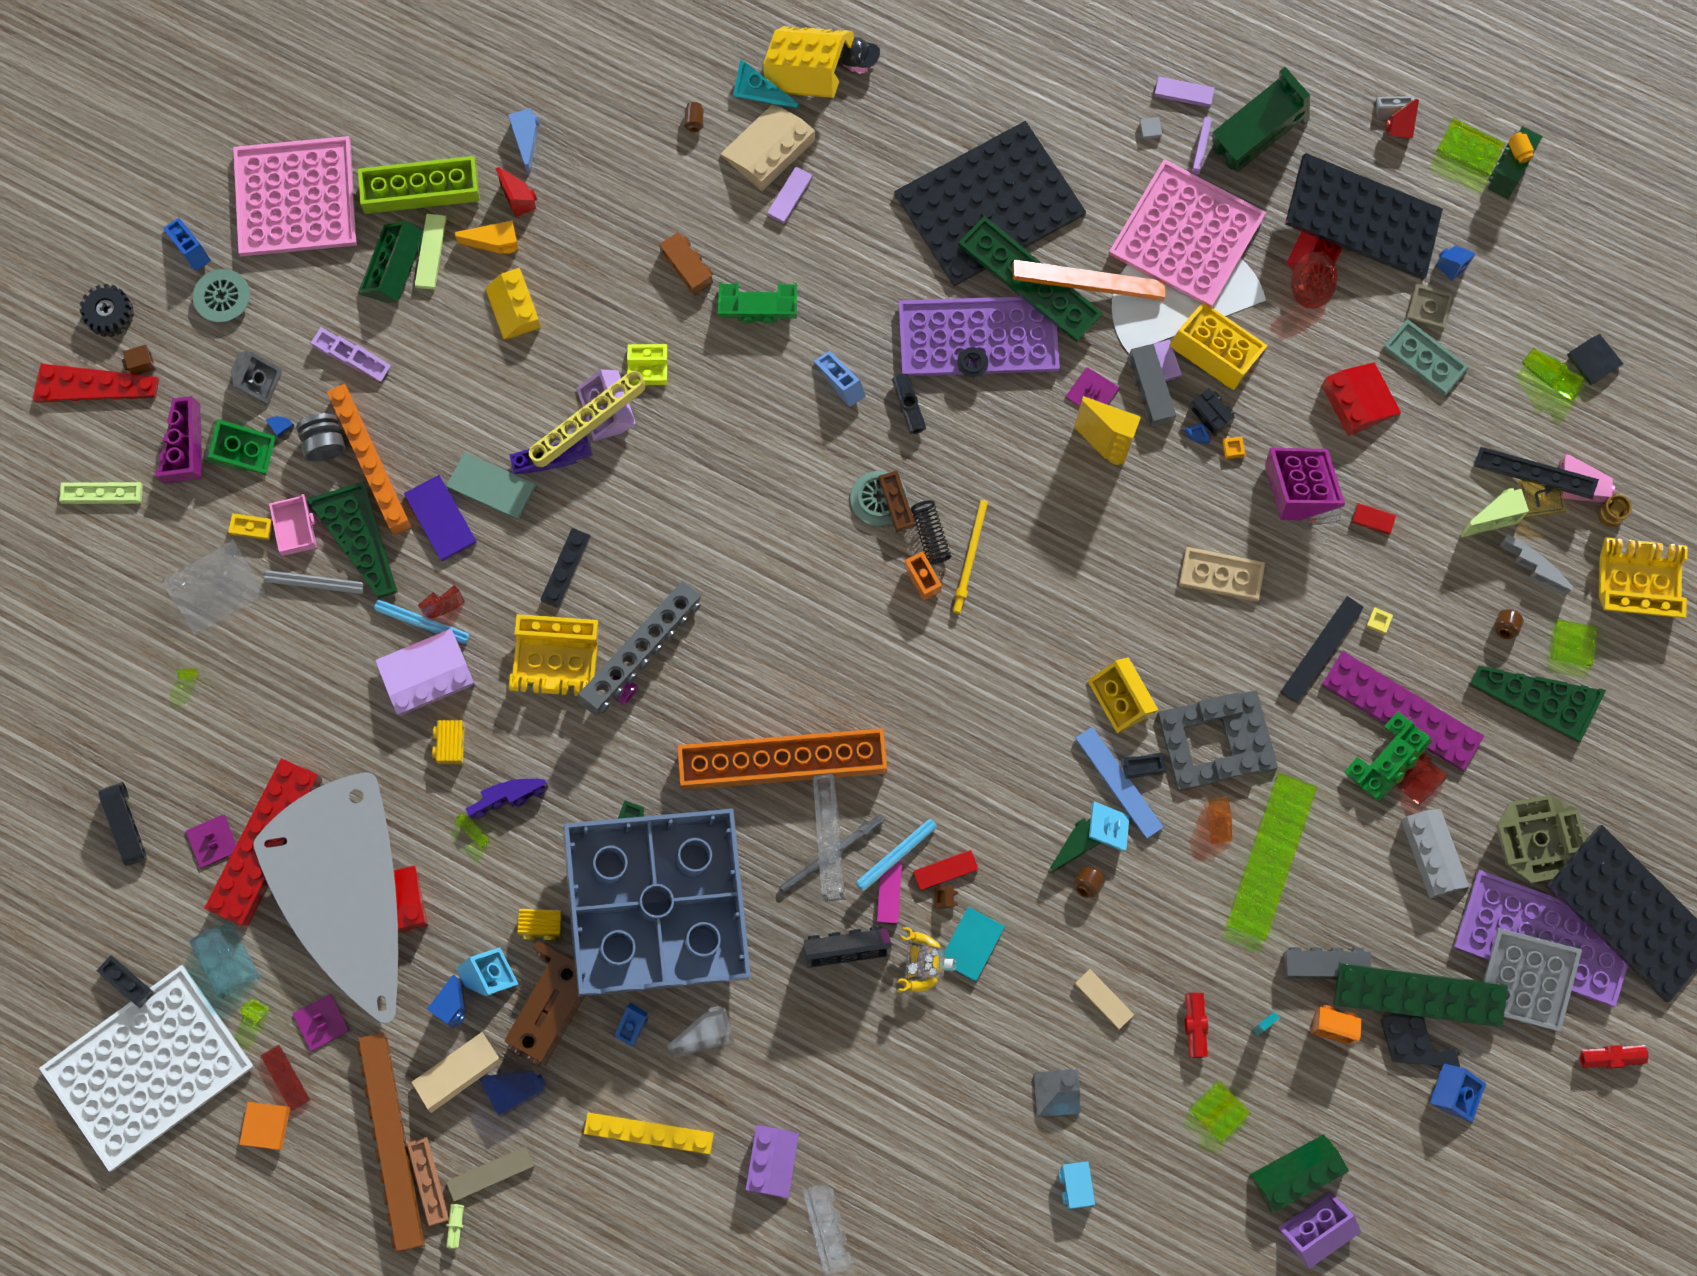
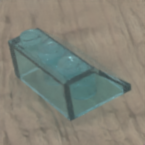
M232 923L206 930L189 940L216 994L221 998L227 997L260 978Z

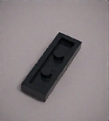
M112 955L96 970L139 1009L155 993Z

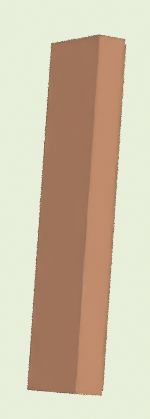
M428 1137L406 1143L428 1227L448 1222L449 1215Z

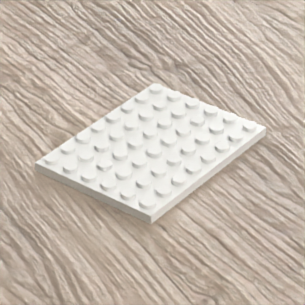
M183 965L150 987L155 993L140 1009L134 1003H128L39 1068L109 1172L117 1169L254 1068L249 1058Z

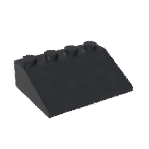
M875 926L869 928L870 931L861 932V929L850 930L849 934L841 935L840 932H833L824 938H820V935L807 937L808 940H804L807 968L888 957L892 949L887 928L882 929V926Z

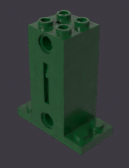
M1284 67L1279 71V79L1212 132L1213 150L1217 155H1222L1226 159L1224 162L1229 169L1232 170L1234 168L1236 172H1239L1299 122L1305 125L1309 121L1310 94L1290 71Z

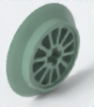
M218 269L207 273L197 282L193 291V303L197 312L205 319L214 322H225L236 318L245 310L250 298V290L246 280L237 272L227 269ZM222 293L225 298L223 300L220 299V294ZM229 302H231V303H233V304H235V305H234L233 307H231L230 304H229ZM225 305H227L230 309L225 311Z
M874 471L861 476L852 487L850 493L852 510L861 521L869 525L885 526L893 523L889 510L884 511L883 505L887 508L888 506L882 488L880 487L879 489L876 483L879 482V475L888 472ZM902 483L903 489H904V491H905V494H906V497H907V500H908V495H907L906 488H905L904 484ZM870 484H874L875 490L870 486ZM877 494H881V497L884 498H881V501L878 502L877 498L873 497H876ZM873 505H875L874 511L869 510ZM877 507H880V508H881V512H880V513L876 512V511H877Z

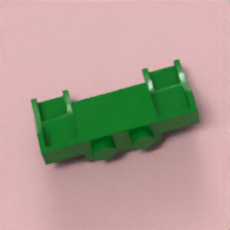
M719 282L718 318H738V321L746 324L753 322L770 324L777 322V319H797V283L781 284L778 282L777 295V292H739V282H736V284H722V282Z
M1398 711L1384 726L1395 738L1377 759L1369 766L1357 757L1344 771L1346 776L1358 784L1378 803L1396 783L1398 784L1402 781L1405 772L1416 765L1420 755L1432 743L1430 736L1417 728L1411 720Z

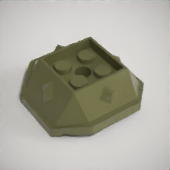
M1552 795L1510 802L1496 825L1506 866L1529 884L1552 880L1586 841L1579 809L1566 804ZM1535 836H1540L1543 839V845L1536 842Z

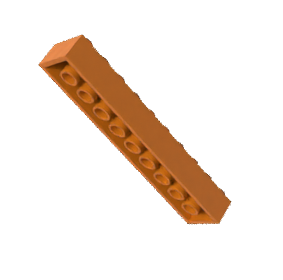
M884 728L678 745L680 786L682 791L887 774Z

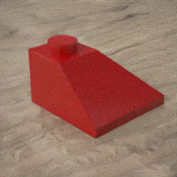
M500 167L495 168L500 186L514 216L517 217L536 209L535 201H537L534 190H529L526 183Z

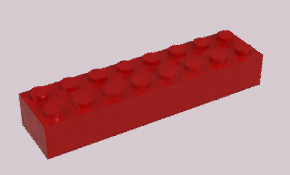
M282 758L280 759L204 907L205 910L245 929L248 928L269 886L257 858L254 841L266 825L286 807L307 793L319 788L323 779L318 774ZM285 837L269 839L265 841L264 845L266 848L286 845L287 839Z

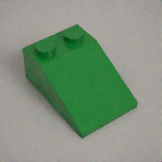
M217 419L212 423L203 461L222 467L267 474L276 436Z

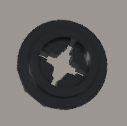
M975 347L966 348L958 355L957 366L959 372H962L965 377L975 378L982 376L987 371L988 357L981 349ZM969 359H971L972 361H977L976 368L972 365L967 366L969 364Z

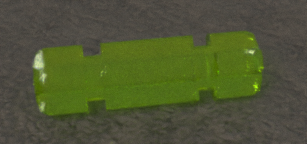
M465 813L458 815L455 822L460 827L463 826L462 829L473 840H476V844L480 848L485 847L490 839L485 834L482 835L483 832L472 821H468L469 818Z

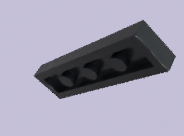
M571 528L542 594L541 602L560 609L590 541V534Z

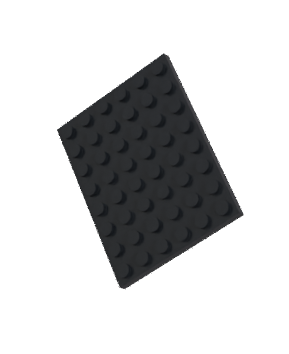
M1026 120L894 191L895 197L953 287L986 270L984 266L958 246L960 240L984 216L1019 245L1026 248L1086 215V210Z

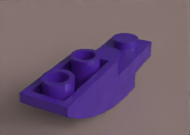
M586 435L544 467H538L533 463L529 456L530 449L510 454L513 473L524 474L577 463L576 460L592 456L593 454L589 437ZM543 452L538 453V454L535 456V458H536V459L542 458L543 455H544V453H543Z
M535 778L502 782L480 791L483 799L467 807L466 811L471 820L474 818L478 820L486 816L487 811L503 807L506 801H509L512 807L515 805L516 807L522 806L527 802L528 798L532 796L538 797L545 793L548 785L545 779Z

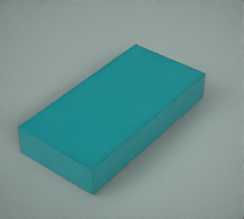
M1273 1012L1253 1028V1032L1258 1036L1280 1019L1276 1012Z

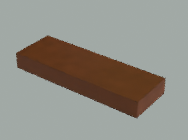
M898 471L879 475L878 479L896 533L914 528L916 524Z

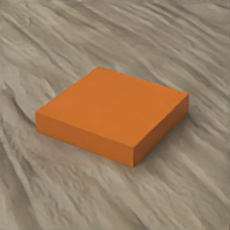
M247 1102L239 1145L282 1150L290 1107Z

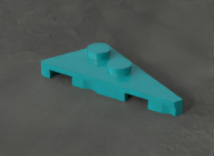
M740 59L733 93L734 97L799 109V103L744 60Z

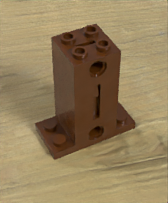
M537 941L533 947L537 953L536 956L548 965L504 1041L508 1044L507 1048L518 1056H521L522 1053L527 1055L526 1059L539 1067L540 1064L546 1066L585 996L578 997L575 961ZM573 973V977L570 980H564L567 974ZM528 1041H535L533 1047L526 1048Z

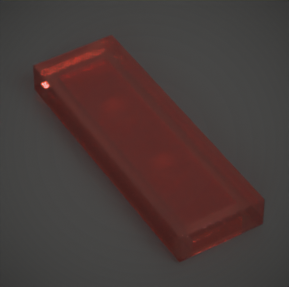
M277 1045L260 1055L291 1111L311 1100L281 1045Z

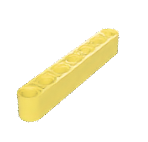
M637 371L627 373L535 443L529 450V456L533 463L538 467L548 465L645 390V382L642 375ZM640 380L638 385L632 386L631 382ZM618 392H624L622 397H615ZM602 404H608L606 409H599ZM592 416L589 422H583L585 417ZM569 429H576L573 434H567ZM559 440L560 443L557 446H551L553 441ZM540 452H543V453H544V455H543L542 458H540V459H536V458H535V456H536L538 453H540Z

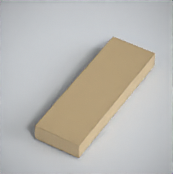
M1091 969L1075 983L1082 993L1118 1030L1134 1016Z

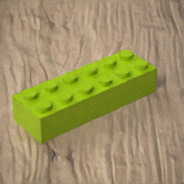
M474 156L358 169L360 203L364 214L481 201L478 169Z

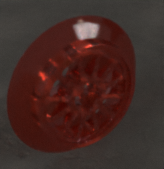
M1311 252L1303 256L1294 267L1291 277V289L1294 298L1301 306L1308 309H1316L1325 305L1333 296L1338 277L1336 266L1329 256L1321 252Z

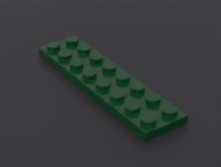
M985 216L960 240L959 247L1076 343L1102 317L1103 312L1073 288L1013 280L1012 264L1014 260L1034 263L1041 262Z
M1339 962L1333 1004L1336 1006L1502 1027L1508 985Z

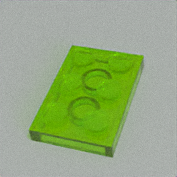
M1453 118L1436 152L1488 177L1506 142Z

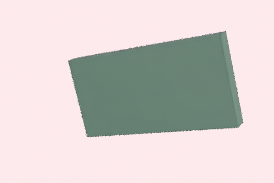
M1408 319L1382 348L1444 397L1470 367Z
M464 452L446 487L519 520L536 488V484Z

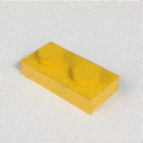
M232 513L228 533L235 536L269 540L273 520Z

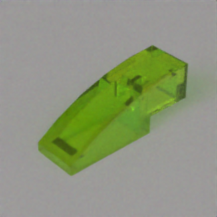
M1535 348L1522 361V364L1541 381L1571 400H1574L1584 387L1583 377L1568 370L1566 364Z

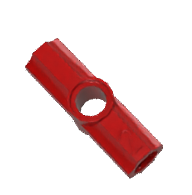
M1186 993L1185 1033L1188 1035L1189 1058L1208 1057V1018L1205 1016L1204 993Z
M1614 1045L1606 1046L1602 1049H1585L1580 1051V1063L1583 1069L1600 1067L1614 1069L1622 1068L1626 1065H1643L1648 1063L1649 1058L1645 1045L1628 1047Z

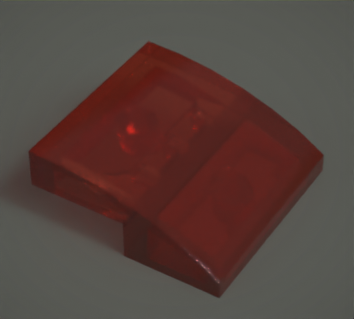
M454 585L439 598L434 592L418 604V607L423 616L430 619L453 611L465 603L460 590Z
M1422 753L1413 768H1409L1405 772L1402 781L1398 784L1396 783V785L1408 797L1420 805L1448 777L1445 772L1431 762L1430 757Z

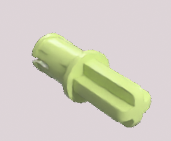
M450 1205L449 1223L446 1224V1227H449L447 1248L457 1249L459 1247L460 1230L464 1228L462 1225L464 1205Z

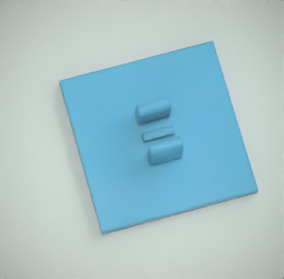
M1094 801L1092 803L1089 838L1125 852L1127 848L1129 815Z

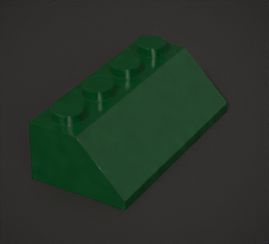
M407 221L385 224L358 294L386 303L398 301L402 296L404 283L409 277L410 267L415 261L416 251L422 243L421 238L424 232Z
M1323 1134L1249 1175L1270 1213H1273L1349 1172V1169L1338 1150Z

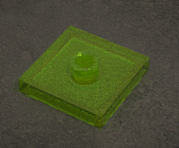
M1557 619L1555 622L1551 659L1591 667L1594 661L1598 627Z

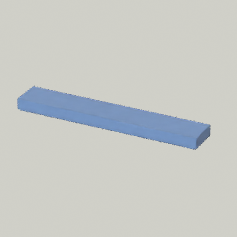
M1091 727L1077 736L1075 740L1144 838L1148 839L1163 829V825L1131 780L1125 778L1124 770L1094 728Z

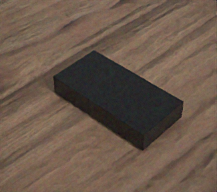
M1162 753L1123 757L1121 759L1126 779L1166 773Z

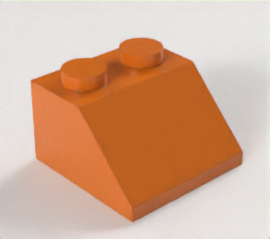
M1323 1005V1007L1316 1009L1310 1034L1347 1045H1353L1360 1041L1361 1019L1357 1018L1355 1013L1348 1011L1340 1013L1335 1011L1336 1008L1328 1005Z

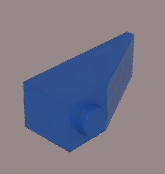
M180 218L163 228L194 271L203 268L211 261L199 241Z

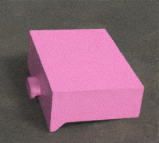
M304 494L299 497L269 503L278 550L281 556L317 548L313 529L315 524L313 513H310L307 498Z

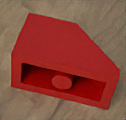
M1419 99L1411 100L1390 116V120H1387L1385 125L1387 136L1406 139L1413 138Z

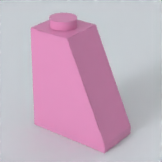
M1566 454L1560 460V469L1599 479L1593 500L1560 491L1562 499L1605 503L1608 498L1615 494L1613 478L1571 455Z

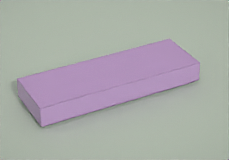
M1158 76L1154 97L1211 107L1214 87Z
M1208 117L1204 118L1191 172L1198 177L1212 122L1211 118Z
M795 167L767 212V216L785 224L812 180L813 175Z

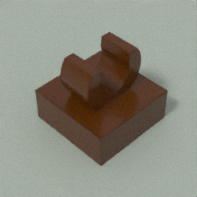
M954 886L935 887L934 908L945 909L958 906V903L953 902V896L959 893L953 890Z

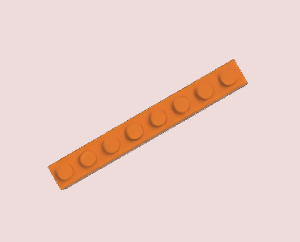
M342 384L327 391L393 536L411 528V524L347 386Z

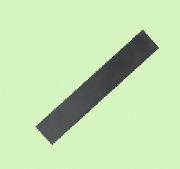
M1480 447L1474 467L1592 500L1599 482L1597 478Z
M1346 596L1280 693L1296 704L1364 608L1362 605Z

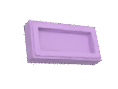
M1170 339L1154 344L1165 381L1182 376L1173 348L1169 346L1171 343Z

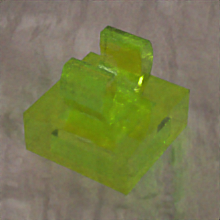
M252 998L240 1010V1013L244 1014L242 1021L245 1022L251 1018L253 1019L252 1026L255 1027L268 1015L270 1008Z

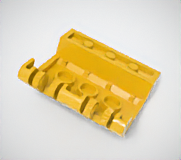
M783 26L775 30L763 63L764 77L786 94L834 98L839 84L834 71L844 43H846L848 48H851L854 39L853 31L836 30L833 32L832 29H799L798 27Z
M1606 537L1604 539L1599 558L1598 594L1604 610L1686 618L1687 598H1682L1681 596L1682 564L1687 560V546L1669 544L1666 557L1661 558L1663 552L1662 543L1655 544V542H1635V540H1629L1626 553L1622 554V539H1617L1616 542L1615 538Z
M516 615V646L513 674H510L509 691L518 692L521 686V692H526L528 684H533L534 693H539L541 687V693L559 694L562 688V695H567L569 687H574L575 696H578L579 692L595 676L598 652V620Z

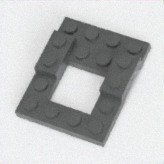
M1257 690L1201 700L1196 704L1157 713L1178 791L1218 783L1245 774H1259L1278 769ZM1222 720L1231 756L1194 766L1184 728Z

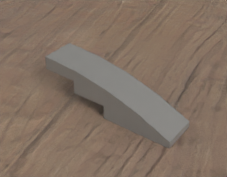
M1509 534L1502 539L1499 547L1517 555L1514 562L1532 571L1530 579L1565 596L1572 590L1573 586L1541 554Z

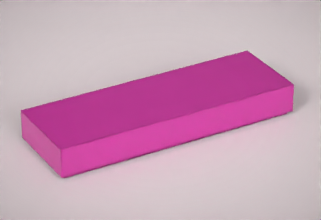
M898 861L880 877L877 923L898 924L902 861Z

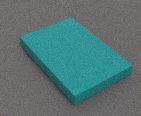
M967 907L942 955L944 956L943 965L945 959H953L952 968L950 969L976 982L1005 926Z

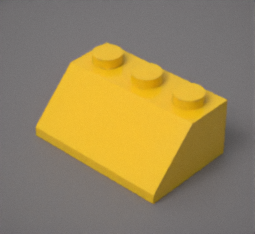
M520 268L500 274L485 287L504 340L541 328Z
M1129 657L1114 661L1087 680L1116 733L1145 720L1158 711L1156 704Z

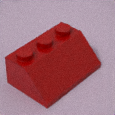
M1301 232L1286 264L1296 275L1319 286H1324L1342 247Z

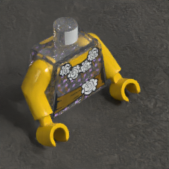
M908 927L901 928L908 932V936L906 938L899 936L900 939H911V941H908L905 979L902 978L896 982L902 983L904 989H897L898 993H903L907 989L908 991L925 992L935 986L938 981L943 980L944 970H955V958H945V950L940 948V944L928 935L912 932Z

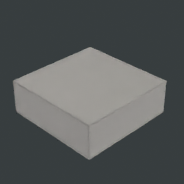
M1159 117L1140 119L1142 139L1162 137Z

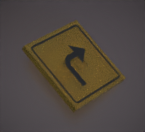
M1518 479L1519 487L1522 489L1529 510L1525 518L1566 512L1562 491Z

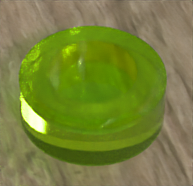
M187 668L177 670L178 679L187 680L198 677V669Z

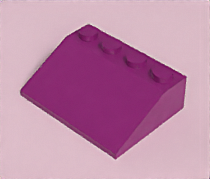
M1269 449L1265 468L1280 520H1303L1345 506L1328 449Z

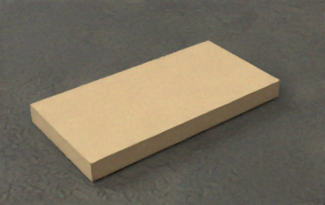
M1186 547L1179 586L1258 602L1265 562Z
M481 1032L412 1081V1084L427 1109L432 1113L498 1066L502 1061L486 1036Z

